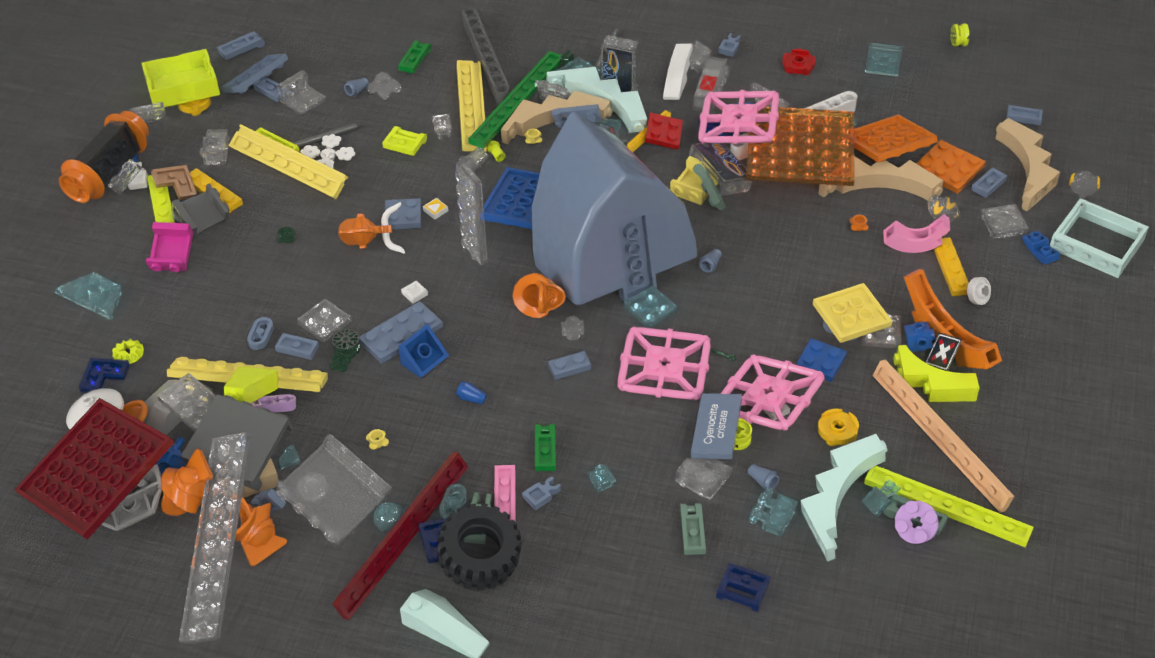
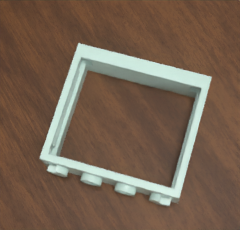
M1080 198L1053 234L1050 246L1065 256L1119 278L1145 240L1149 227ZM1082 217L1135 241L1124 257L1120 259L1068 237L1066 234L1076 220Z

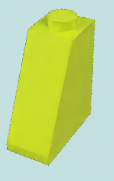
M239 366L224 386V397L229 395L236 401L252 403L278 389V370Z

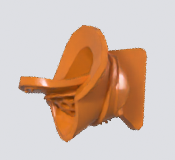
M531 273L519 279L514 286L512 295L514 304L519 311L533 318L545 317L550 310L560 307L566 298L565 292L561 287L557 286L551 279L538 273Z
M196 449L186 467H169L162 473L161 490L164 495L161 508L165 514L178 516L186 512L196 513L203 498L208 492L207 481L213 477L202 450Z
M234 495L231 497L232 502L240 515L242 524L239 529L224 541L226 543L240 541L249 564L256 566L283 547L287 540L275 535V525L273 524V519L270 518L271 502L252 508L240 495Z

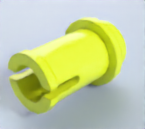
M490 141L487 145V150L493 154L497 162L503 161L506 155L500 148L499 142Z

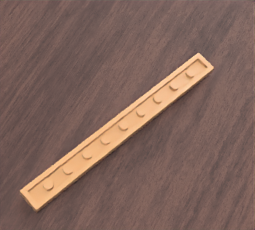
M886 360L880 361L873 377L1000 513L1005 512L1015 496Z

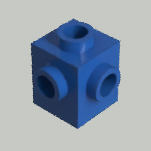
M916 322L904 326L907 345L911 352L932 348V340H935L933 328L929 329L928 322Z

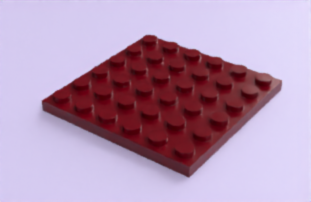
M99 398L14 491L88 540L174 444V441L169 436Z

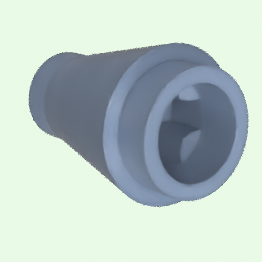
M365 77L347 81L344 85L345 93L348 96L355 97L364 88L369 86V82Z
M713 249L701 257L699 261L700 269L706 273L713 272L722 256L721 251Z
M752 464L748 469V475L765 490H773L777 486L779 476L775 471Z

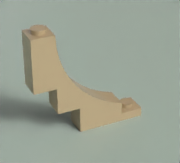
M576 90L572 92L567 100L548 95L542 105L523 99L501 129L502 143L509 144L516 135L524 137L529 129H537L554 123L555 119L552 116V111L557 108L598 104L602 116L600 123H605L607 118H610L612 115L611 100Z
M1007 118L1004 122L998 124L996 140L1010 148L1024 166L1027 181L1022 196L1023 203L1021 209L1029 211L1057 185L1060 172L1049 166L1052 154L1040 148L1043 135Z
M854 156L820 181L818 194L825 197L829 193L834 192L835 189L843 194L857 189L879 187L906 191L930 202L935 197L941 195L943 180L911 160L898 168L888 161L876 162L870 166Z

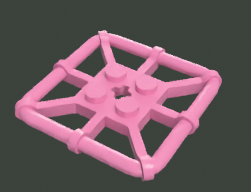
M740 90L707 93L703 111L699 118L701 121L698 133L699 141L701 143H733V145H738V143L771 142L775 135L776 121L779 119V93L774 90ZM718 98H739V104L727 105ZM745 98H764L756 104H744ZM711 103L721 109L722 114H709ZM772 103L769 114H758V111ZM721 122L718 127L706 133L707 123ZM756 122H769L768 132L756 126ZM723 132H734L733 136H718ZM740 132H753V133L756 134L757 136H739V135H740Z
M635 326L630 328L626 337L624 351L620 356L621 365L617 387L621 391L655 395L656 398L663 396L687 400L700 399L704 390L706 373L709 371L710 338L707 335L678 332L669 328L668 330ZM642 335L667 338L665 347L651 345ZM634 339L647 351L646 357L631 355ZM672 339L697 341L684 349L670 348ZM702 349L700 363L685 362L687 356ZM629 364L644 366L642 372L626 380ZM683 371L698 373L696 388H693L682 377ZM645 379L658 381L657 388L636 384ZM664 381L678 383L685 391L663 389Z
M753 354L744 362L737 373L730 377L727 386L721 394H730L734 388L746 391L742 396L741 406L748 405L753 408L748 412L740 411L739 418L746 420L750 424L756 423L786 431L796 421L803 409L810 405L811 398L821 386L825 377L821 371L795 365L791 361L786 360L783 362ZM759 363L779 368L781 371L776 377L763 374ZM753 365L758 376L753 384L740 381ZM790 371L809 376L796 381L785 380ZM810 386L804 395L800 397L792 395L795 390ZM785 403L796 405L788 418L785 419L781 412ZM761 410L773 412L778 421L758 415Z

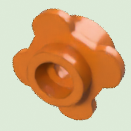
M855 215L850 218L851 230H868L867 218L864 215Z

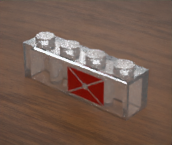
M707 57L694 95L693 110L703 111L707 93L722 92V86H725L726 76L729 74L727 59ZM712 103L710 105L709 113H713L714 108L716 107Z

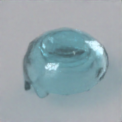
M397 502L382 503L374 511L373 522L380 531H390L405 511Z

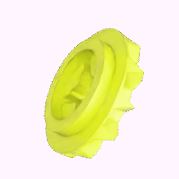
M131 338L128 341L123 340L121 344L116 343V348L112 349L113 358L120 364L134 363L142 357L144 353L143 345L138 340L133 341Z

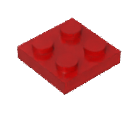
M650 112L645 142L678 150L683 120Z

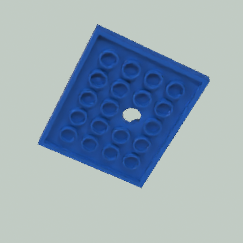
M507 167L480 210L479 219L532 229V204L540 173Z

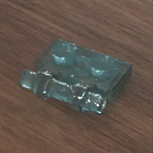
M766 488L764 493H761L758 497L759 502L750 511L751 516L748 520L752 524H756L757 520L762 521L763 530L781 537L795 513L799 501L781 494L776 499L771 498L773 490ZM765 506L771 508L769 513L763 511Z

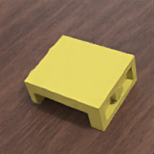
M689 156L686 160V169L677 180H671L670 190L677 197L702 205L709 194L703 190L701 186L703 182L693 172V167L696 164H701L706 168L715 185L720 181L721 175L710 163Z

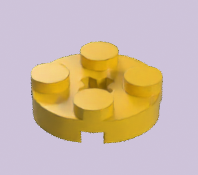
M209 97L177 105L182 112L197 116L206 110L212 102Z
M843 409L825 411L818 422L819 435L829 446L845 445L855 441L859 428V422L855 415L850 412L849 414L842 412ZM835 425H838L839 427H842V428H841V429H837V428H835Z

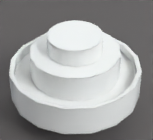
M975 277L968 284L967 294L972 304L983 305L990 298L991 286L984 277Z

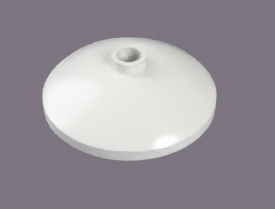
M107 388L96 389L84 394L69 409L66 417L67 427L71 429L99 398L123 410V397L118 391Z

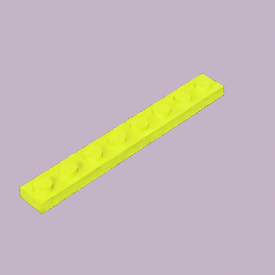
M879 466L872 467L864 481V484L888 494H897L912 501L925 502L935 511L945 514L949 518L1025 548L1034 528Z

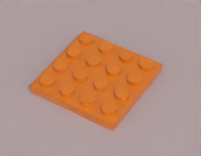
M899 114L840 133V140L876 162H884L888 158L899 157L903 153L914 152L918 148L928 147L938 142L937 135Z

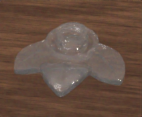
M385 72L378 73L375 76V80L368 85V93H377L383 100L389 97L391 91L395 93L401 92L400 83L397 80L391 79L390 75Z

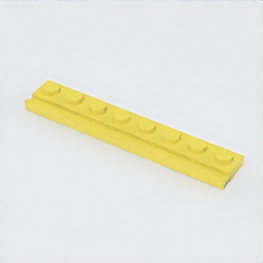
M457 60L462 151L484 150V152H487V146L481 149L468 144V138L485 121L481 62L473 63V61Z
M240 124L239 131H236L228 146L337 199L348 176Z
M187 357L176 358L170 365V369H167V377L224 383L228 382L239 366L277 369L278 388L320 392L328 380V373L319 370L285 369L281 366L265 367L261 364L245 365L242 362L226 363L222 360L215 362L207 361L206 359H188Z

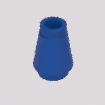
M462 381L456 391V396L460 400L483 405L487 397L486 393L468 381Z

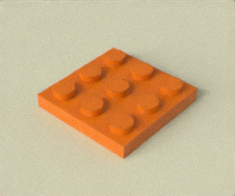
M940 140L916 164L943 180V187L958 194L985 167L986 161Z

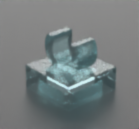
M600 464L595 467V470L588 473V478L597 492L616 485V478L607 465Z

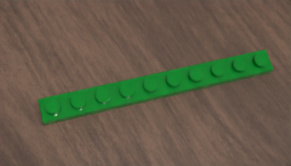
M549 51L468 138V144L484 149L500 132L523 99L528 101L546 81L547 72L555 71L563 62L564 56Z

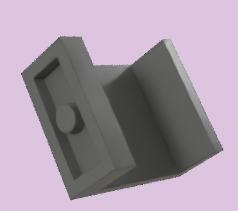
M210 183L206 185L205 192L183 203L177 199L172 202L171 210L178 221L190 225L193 230V237L227 220L229 213L228 205L221 201L219 192L216 188H212Z

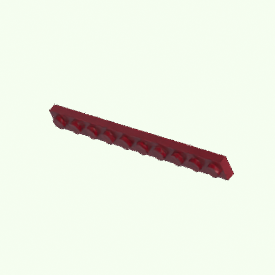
M459 452L451 453L332 603L343 619L350 620L466 471L468 466Z

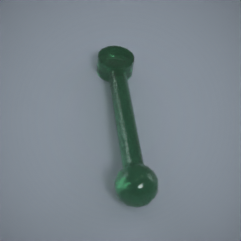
M710 348V352L728 358L731 362L736 360V356L733 354L728 355Z

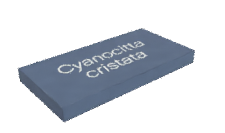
M702 393L692 443L691 458L733 459L742 394Z

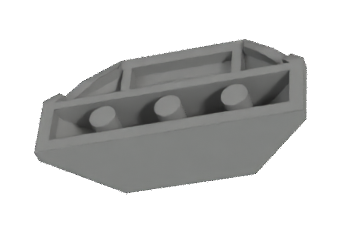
M168 380L145 401L148 406V413L144 423L167 435L209 396L213 389L196 380Z
M154 465L139 484L133 488L101 524L102 526L118 532L156 513L162 493L161 473L158 465Z

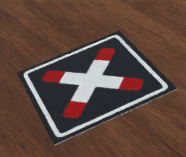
M938 333L925 363L948 371L962 339Z

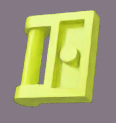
M394 126L382 142L383 148L414 156L421 145L426 143L427 134H417Z

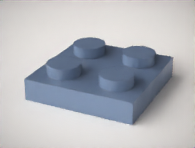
M421 198L385 200V211L387 208L401 202L400 208L389 216L388 224L392 225V229L421 228Z

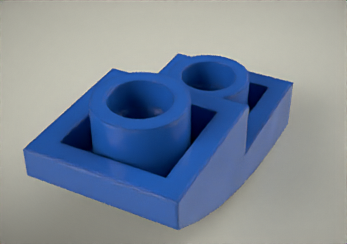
M1031 232L1022 236V240L1030 252L1044 265L1060 259V253L1049 246V239L1040 232Z

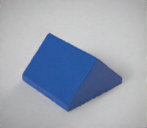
M428 324L398 346L401 365L419 378L423 377L449 356Z

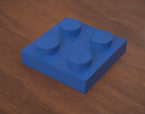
M811 338L796 365L821 371L824 374V380L832 382L847 356V351Z

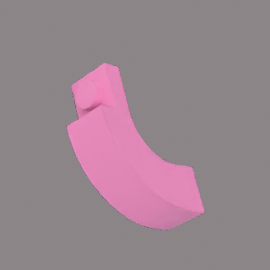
M943 214L929 226L920 229L908 228L895 221L883 230L884 243L895 250L907 253H920L932 250L942 244V236L950 231L949 217Z

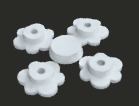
M334 134L322 138V145L328 149L322 150L321 153L317 146L306 145L300 151L301 154L312 159L320 154L322 160L317 161L332 169L334 168L333 159H335V155L339 160L349 161L355 156L352 147H342L336 152L330 149L338 146L341 141V137Z

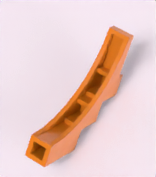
M918 269L904 276L915 308L912 311L915 323L928 322L929 329L933 328L935 340L938 333L962 339L954 356L958 367L989 369L1002 362L997 343L985 341L974 336L958 324L944 309L934 294L923 269Z

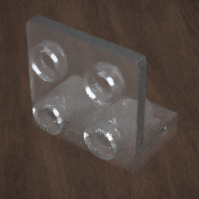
M304 70L277 85L280 101L300 115L326 100L323 94L309 86L307 72Z

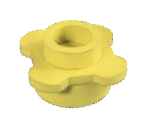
M529 129L525 133V142L527 144L541 143V132L538 129Z
M375 429L366 436V440L370 443V449L375 450L389 444V440L385 438V431Z

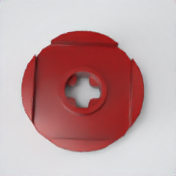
M792 49L790 53L787 54L786 52L783 55L782 65L788 74L809 75L815 67L816 58L814 55H810L808 50Z

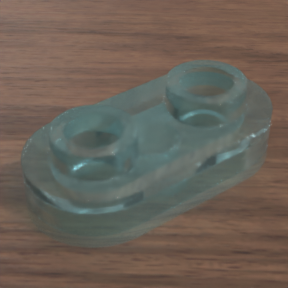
M453 484L447 488L439 507L440 517L443 521H447L450 515L448 513L455 512L457 514V509L465 505L467 491L463 485Z

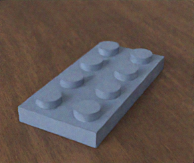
M286 54L267 55L220 88L223 93H244L250 85H255L260 82L262 77L271 75L273 73L272 70L284 66V62L288 60Z
M419 301L361 335L359 343L382 364L399 354L398 346L423 326L428 324L432 331L436 332L443 327V322Z

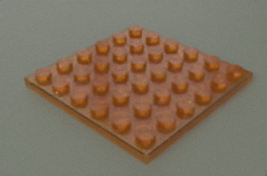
M766 106L758 111V114H769L771 107ZM778 107L779 119L776 121L773 140L769 143H748L746 179L854 186V112ZM756 122V126L768 132L769 122ZM749 132V136H757L753 132Z

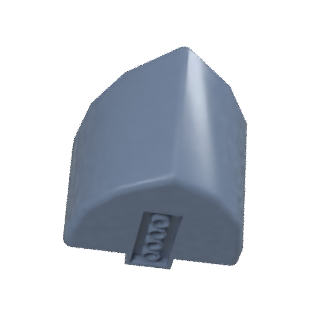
M575 112L571 113L542 163L532 204V236L535 266L547 278L561 287L566 297L576 305L584 304L616 290L619 291V298L626 303L657 290L655 274L696 258L697 245L695 234L685 204L628 147L611 132Z

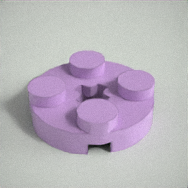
M922 501L907 502L900 507L895 516V529L905 541L912 544L928 542L936 535L939 528L938 516L935 510ZM921 517L920 522L923 523L922 526L913 528L912 518Z

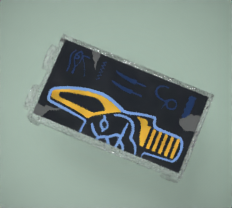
M607 35L601 45L602 80L617 79L621 92L638 91V84H635L638 41Z
M724 143L692 144L689 156L697 158L720 184L719 193L721 196L749 191L753 176Z

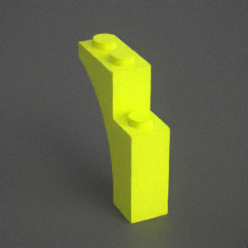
M898 345L897 353H894V365L898 367L897 372L912 388L923 387V392L927 394L928 402L977 400L980 388L976 373H955L935 368L917 358L906 345Z

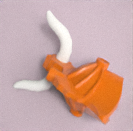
M401 202L386 209L381 218V226H376L372 221L365 218L364 214H357L356 218L344 220L338 229L340 239L349 246L359 245L360 249L367 248V244L376 237L377 233H382L383 241L389 249L405 254V250L401 246L393 244L389 237V233H392V225L388 224L389 216L400 208Z

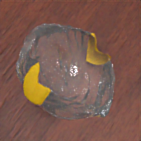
M1083 170L1072 174L1069 185L1072 191L1082 199L1096 193L1100 188V178L1088 170Z
M932 195L929 198L928 210L934 219L937 220L945 214L951 222L957 216H960L956 203H950L949 197Z

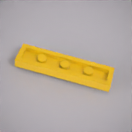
M196 168L190 172L195 190L203 193L206 191V185L210 183L212 188H216L219 192L221 201L228 205L229 213L243 204L240 197Z
M950 237L942 238V244L934 248V252L952 296L968 295L967 288L969 282Z

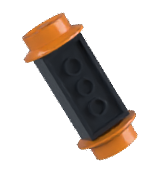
M130 111L108 115L104 121L105 127L74 160L64 161L61 165L62 175L59 178V185L68 197L80 203H86L89 199H100L104 195L105 188L137 153H141L146 149V137L149 134V129L141 117Z

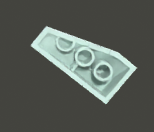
M424 589L413 592L400 608L403 625L470 658H480L489 645V641L444 597L432 591Z

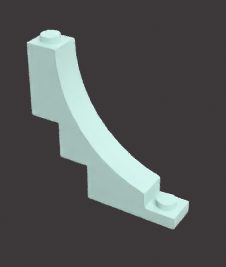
M596 67L547 72V89L564 87L565 93L572 94L576 90L611 100V108L622 119L629 133L641 132L646 127L647 117L638 91L621 92L617 79L600 80Z
M877 434L831 450V464L834 469L815 475L816 487L819 493L800 500L802 513L827 562L835 559V549H837L834 540L837 538L836 519L840 503L846 491L863 473L886 461L885 452H887V447L883 440H879Z

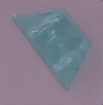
M92 272L57 287L55 291L57 295L112 320L114 308L118 306V299L121 297L123 289L120 284Z

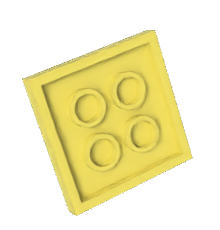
M864 283L813 299L814 307L840 343L892 326L891 318Z

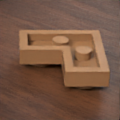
M187 165L152 169L151 174L156 188L174 186L179 200L197 196Z

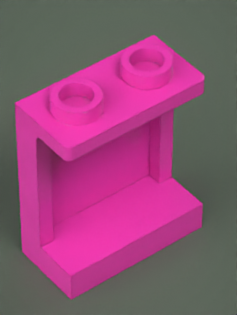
M153 222L152 230L155 235L150 258H146L149 268L153 271H186L193 238V230L190 225L185 223Z

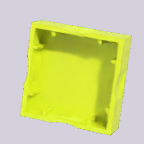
M207 49L141 63L154 110L220 95L217 78L211 66Z

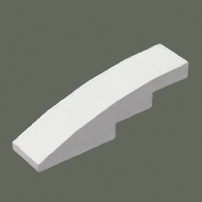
M676 44L666 77L663 94L664 100H680L687 82L686 73L690 66L689 58L693 50L692 44Z

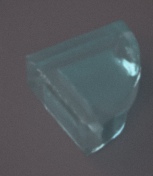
M294 444L288 446L279 458L281 469L300 463V458Z

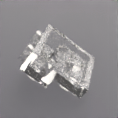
M686 458L676 470L675 482L682 487H687L696 492L699 496L711 500L732 474L733 468L717 459Z

